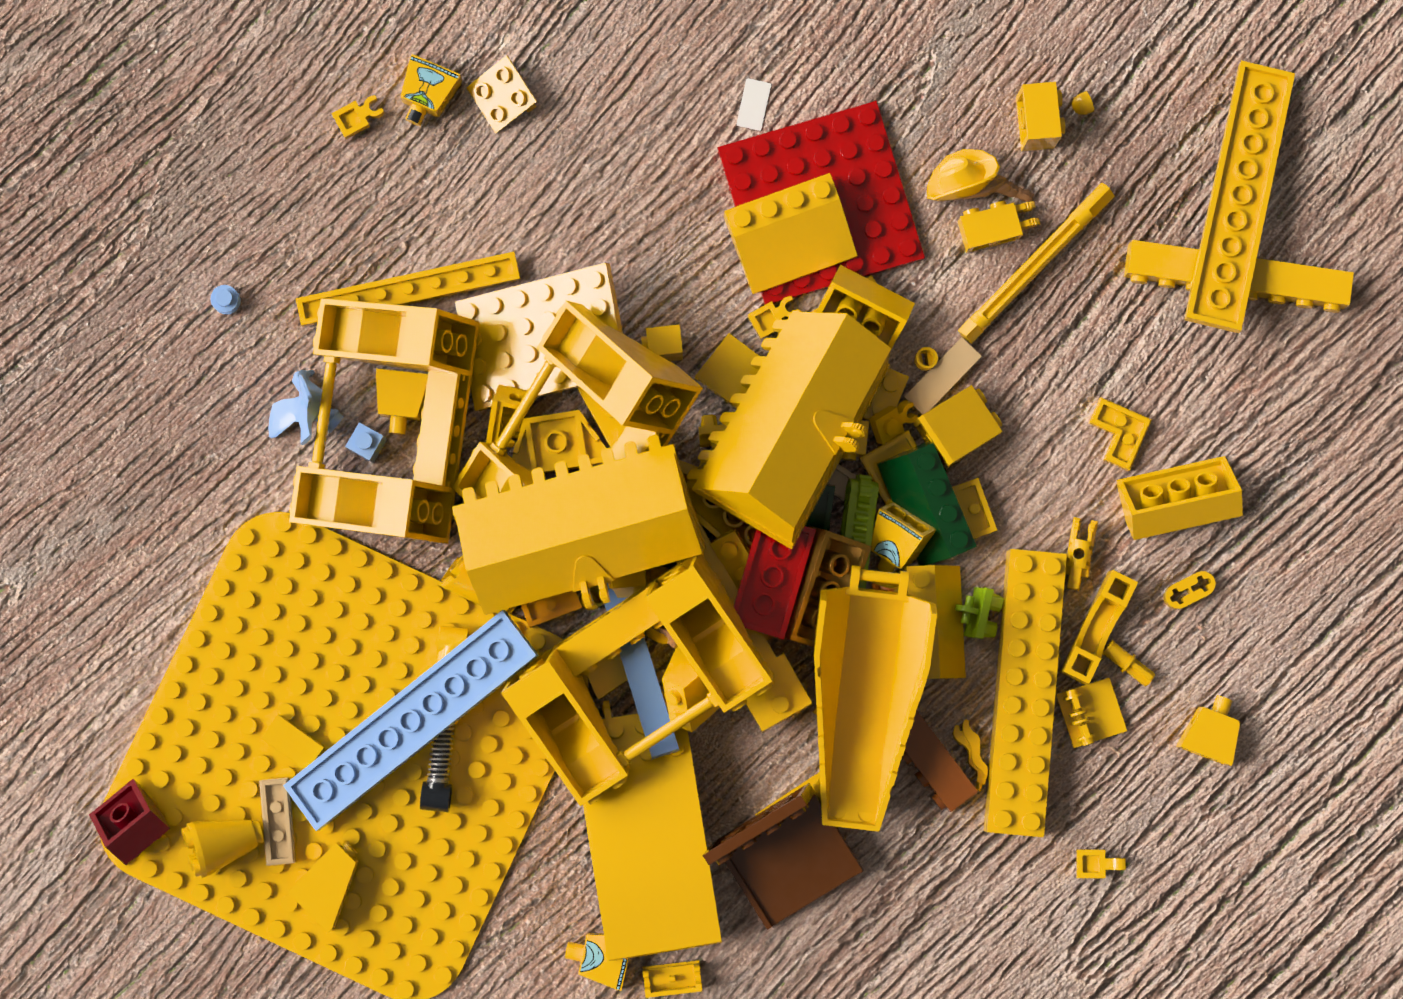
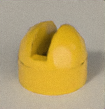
M1087 91L1076 95L1072 101V109L1077 114L1087 115L1094 112L1093 102Z
M930 347L921 348L914 357L916 367L924 371L932 369L938 362L936 351ZM921 354H925L926 366L923 365Z
M590 587L593 607L588 609L585 607L582 594L580 601L585 609L595 610L604 603L600 599L599 587Z

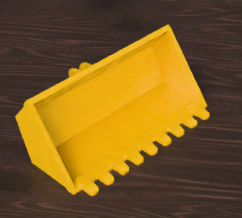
M792 310L787 320L774 321L771 328L779 333L778 337L765 338L761 344L764 350L769 351L768 355L755 356L751 362V366L759 369L756 375H744L740 383L743 387L748 388L746 394L735 393L732 395L730 403L737 406V410L735 412L722 413L719 421L727 425L725 431H713L708 438L711 443L717 444L715 449L702 450L698 455L700 462L706 463L703 470L691 469L687 475L689 481L695 482L692 488L694 492L790 549H793L844 452L858 451L860 447L859 442L852 438H863L866 436L867 428L860 424L890 368L888 362L891 348L847 313H818Z
M656 434L651 435L647 438L650 451L638 453L636 443L630 441L624 444L625 458L615 460L613 450L606 448L601 450L603 464L592 467L589 455H581L577 458L580 471L569 473L566 462L560 461L554 465L557 477L546 480L541 467L535 468L531 471L533 484L523 486L519 474H514L508 477L509 491L500 493L497 482L490 481L485 484L487 497L478 500L472 487L463 489L464 503L453 506L452 509L458 526L466 572L484 615L565 592L580 590L585 607L588 609L593 607L590 587L598 585L601 601L604 604L609 603L608 582H612L622 576L703 554V549L706 548L674 444L662 447L659 436Z

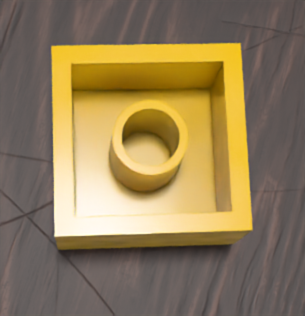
M1056 82L1023 84L1016 96L1021 152L1054 149L1059 140H1061L1062 134H1065V119L1059 115V107H1062L1063 104L1062 91L1057 90Z

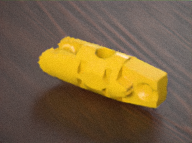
M1073 517L1065 574H1069L1067 588L1070 590L1079 591L1082 577L1088 578L1091 556L1099 521L1091 520L1088 528V539L1085 541L1077 539L1081 522L1080 518ZM1077 551H1083L1085 554L1081 559H1076L1074 555Z

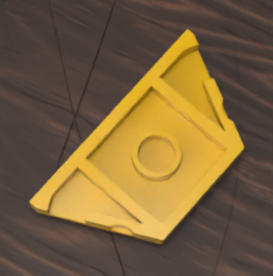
M580 410L524 418L518 440L515 443L512 459L530 471L541 467L544 473L555 472L554 465L560 461H565L568 469L579 468L577 458L585 454L589 455L592 466L603 464L601 450L606 449V447Z

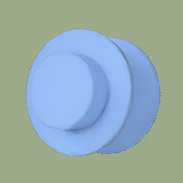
M229 285L216 287L210 298L212 306L219 313L225 315L237 311L241 303L239 293Z

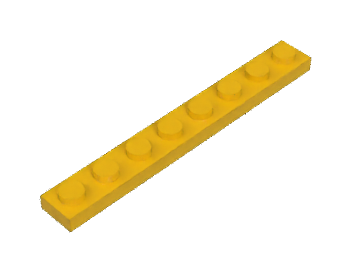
M509 252L296 298L301 326L305 327L317 324V312L320 307L321 298L403 306L515 282L521 279L515 252Z

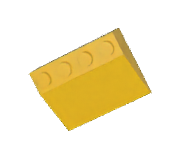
M830 173L724 211V219L752 295L857 257L841 201Z

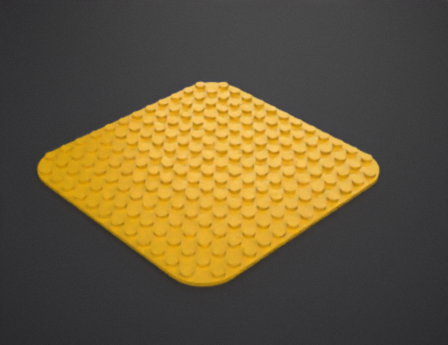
M271 512L256 516L244 523L229 540L104 800L105 802L129 781L135 779L162 812L170 829L127 865L123 864L106 849L102 840L101 843L110 860L126 874L392 999L432 998L447 989L462 971L555 769L501 694L507 684L505 682L460 718L458 724L452 726L455 728L452 730L454 735H451L454 738L451 740L453 745H450L453 749L450 750L452 755H449L451 757V760H449L451 765H448L450 770L447 771L450 773V775H447L449 778L448 784H452L449 813L420 810L423 781L428 780L427 774L430 773L428 769L431 768L428 765L431 763L429 759L432 758L430 753L433 752L430 749L433 748L431 743H434V741H431L320 831H315L291 797L296 863L266 866L265 843H260L257 848L204 878L200 876L195 877L188 859V855L193 854L192 849H188L187 845H185L181 828L186 827V824L190 822L251 820V822L259 821L264 838L259 780L288 777L291 780L304 769L262 739V736L277 715L282 716L324 746L325 749L320 754L321 756L437 663L440 626L469 628V636H471L497 615L495 612L484 615L480 605L444 589L439 585L441 581L325 527L289 522L290 513ZM508 614L539 656L564 640L538 626L529 628L527 621ZM580 673L588 689V676ZM336 842H340L342 845L347 842L358 853L355 857L359 860V864L336 927L332 931L327 932L287 892Z

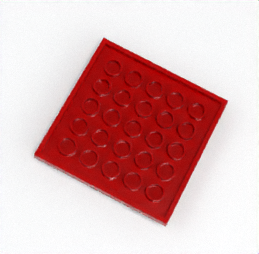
M877 101L717 147L735 207L830 173L855 246L856 258L762 291L761 295L764 305L771 301L773 304L779 303L788 296L796 298L828 288L840 265L863 277H867L925 259Z

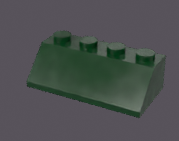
M925 442L876 464L892 502L936 529L934 535L916 558L919 566L946 560L977 547L934 443Z

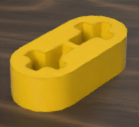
M1206 571L1194 573L1166 588L1163 595L1164 603L1171 609L1184 608L1211 594L1215 589V579L1212 574ZM1197 577H1200L1202 580H1208L1205 592L1202 588L1195 591L1191 589V586L1198 583ZM1173 589L1176 592L1186 589L1188 594L1180 598L1181 604L1177 601H1171L1170 597L1173 596Z

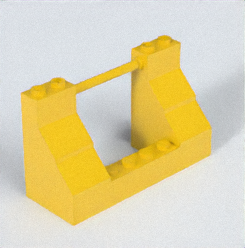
M321 298L320 307L317 312L316 335L313 339V354L324 357L323 362H326L312 458L313 463L309 462L308 467L297 466L296 475L293 480L294 490L292 503L289 508V522L449 544L453 515L452 507L454 506L456 494L452 486L456 482L459 472L479 321L436 308ZM341 359L428 372L424 406L421 410V429L417 438V457L413 466V480L326 470V464H322L337 369L336 364H340Z
M565 300L537 346V349L545 355V363L498 440L492 444L479 442L472 451V455L465 467L458 474L452 489L463 498L462 490L472 487L478 500L487 497L485 484L490 481L497 482L500 493L509 491L508 477L514 474H519L523 486L533 484L531 471L517 464L506 453V447L555 367L562 370L621 425L626 426L619 439L611 448L615 460L626 457L624 444L630 441L636 443L638 453L650 451L647 438L651 435H658L661 446H667L703 387L674 363L603 323L583 304Z
M700 554L685 559L538 656L509 679L501 694L575 800L582 806L586 802L590 805L597 802L604 796L603 791L612 786L613 789H616L628 780L626 776L629 774V765L632 759L712 707L717 708L720 706L724 713L729 709H732L733 712L740 709L747 703L746 698L754 693L759 696L771 688L770 683L773 681L774 674L754 647L722 582L704 556ZM664 625L709 690V693H707L708 697L627 750L619 751L612 742L580 673H583L585 676L598 667L597 662L606 657L607 660H610L622 651L620 647L627 642L633 645L645 636L644 631L653 626L654 629H657Z

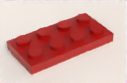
M804 526L793 549L784 546L756 529L733 605L745 629L784 640L816 529Z

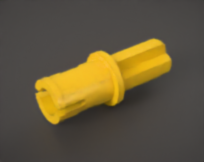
M1111 640L1103 650L1102 655H1105L1118 665L1122 673L1124 671L1127 672L1143 686L1149 685L1154 679L1155 674L1153 671L1135 658V654L1131 655L1115 643L1114 640Z

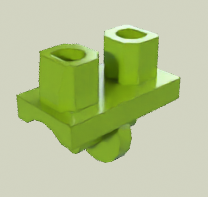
M974 587L973 596L966 595L964 605L956 604L955 610L963 612L960 623L966 624L964 636L977 639L996 636L997 623L987 621L989 610L1000 612L1004 598L995 594L994 589Z

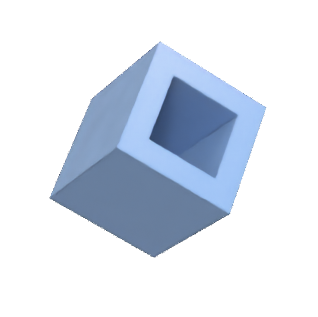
M359 422L345 447L374 464L387 439Z

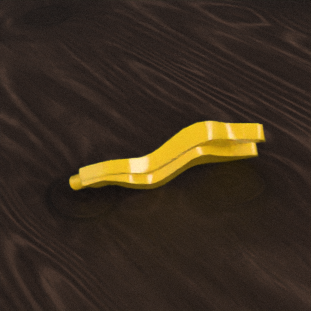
M965 719L962 724V731H960L959 725H955L953 738L959 745L966 748L968 765L977 773L976 790L981 792L982 786L985 785L988 767L980 756V738L978 734L971 730L969 720Z

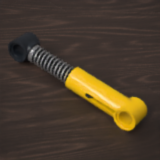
M440 626L437 662L469 637V628ZM452 726L433 740L434 743H431L433 748L430 750L433 752L430 753L432 758L429 759L431 763L428 764L431 768L428 769L430 771L427 774L428 780L423 781L420 810L449 813L452 784H448L449 778L447 775H450V773L447 771L450 770L448 765H451L449 762L451 757L449 755H452L450 750L453 749L450 747V745H453L451 740L454 739L451 737V735H454L452 730L455 729Z

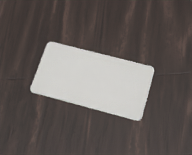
M746 79L736 123L737 126L758 131L762 129L771 83Z

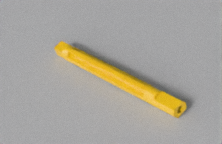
M1100 183L1069 215L1067 220L958 329L963 339L972 344L1051 260L1115 197L1107 185Z

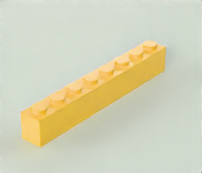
M1132 240L1127 248L1124 277L1131 278L1130 282L1136 284H1147V281L1158 282L1159 287L1175 288V285L1186 286V290L1190 291L1199 249ZM1257 258L1248 300H1258V297L1268 298V302L1272 304H1285V301L1295 302L1296 307L1310 309L1315 305L1324 307L1323 310L1326 312L1338 313L1341 309L1343 310L1350 305L1354 272Z

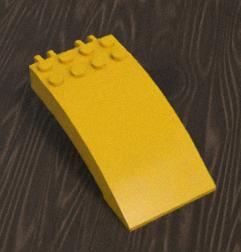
M663 691V692H662V695H663V699H664V702H665V705H666V708H667V702H666V698H665V692ZM609 700L603 701L602 710L605 719L602 720L612 742L619 751H625L645 738L638 714L612 718ZM683 728L674 732L680 751L652 759L650 750H646L630 761V771L628 776H626L628 780L616 789H613L612 786L603 791L604 796L591 805L588 802L583 804L608 961L722 943L710 865H708L703 857L707 847L688 730Z

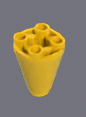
M259 821L190 822L186 824V827L181 828L185 845H187L188 849H192L193 854L188 855V859L195 877H207L257 848L258 844L264 843Z

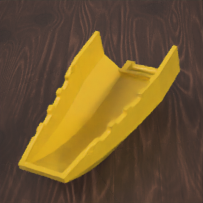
M852 565L849 587L821 590L814 642L822 825L880 831L891 791L897 777V771L904 755L907 739L912 729L917 707L930 671L937 621L935 603L907 594L909 572L907 571L891 573L861 569V566ZM859 580L898 585V592L858 588Z

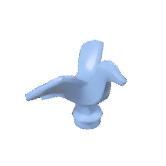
M314 370L295 372L292 382L299 391V396L283 399L272 405L268 427L270 438L277 437L292 423L299 422L301 445H305L311 439L312 423L314 421L318 422L322 389L309 379L314 375ZM331 409L329 434L344 417L339 413L338 409Z

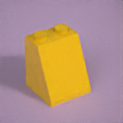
M972 385L921 415L913 424L924 442L934 443L945 470L1003 432L1000 428L1003 426L1000 418L994 411L992 413L989 412L985 406V403H987L986 397L979 388L975 390Z
M677 647L662 678L670 721L708 697L707 693H709V690L680 648ZM720 706L717 708L712 707L681 728L693 732L714 714Z

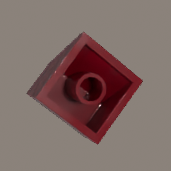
M135 779L129 781L89 814L105 848L125 865L138 857L141 852L170 829L162 812Z

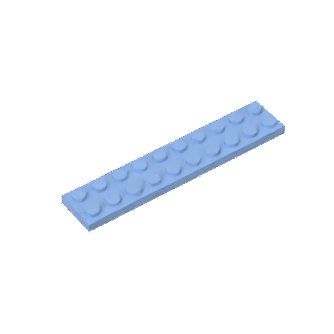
M505 610L500 611L284 784V788L315 831H320L539 656L508 613Z

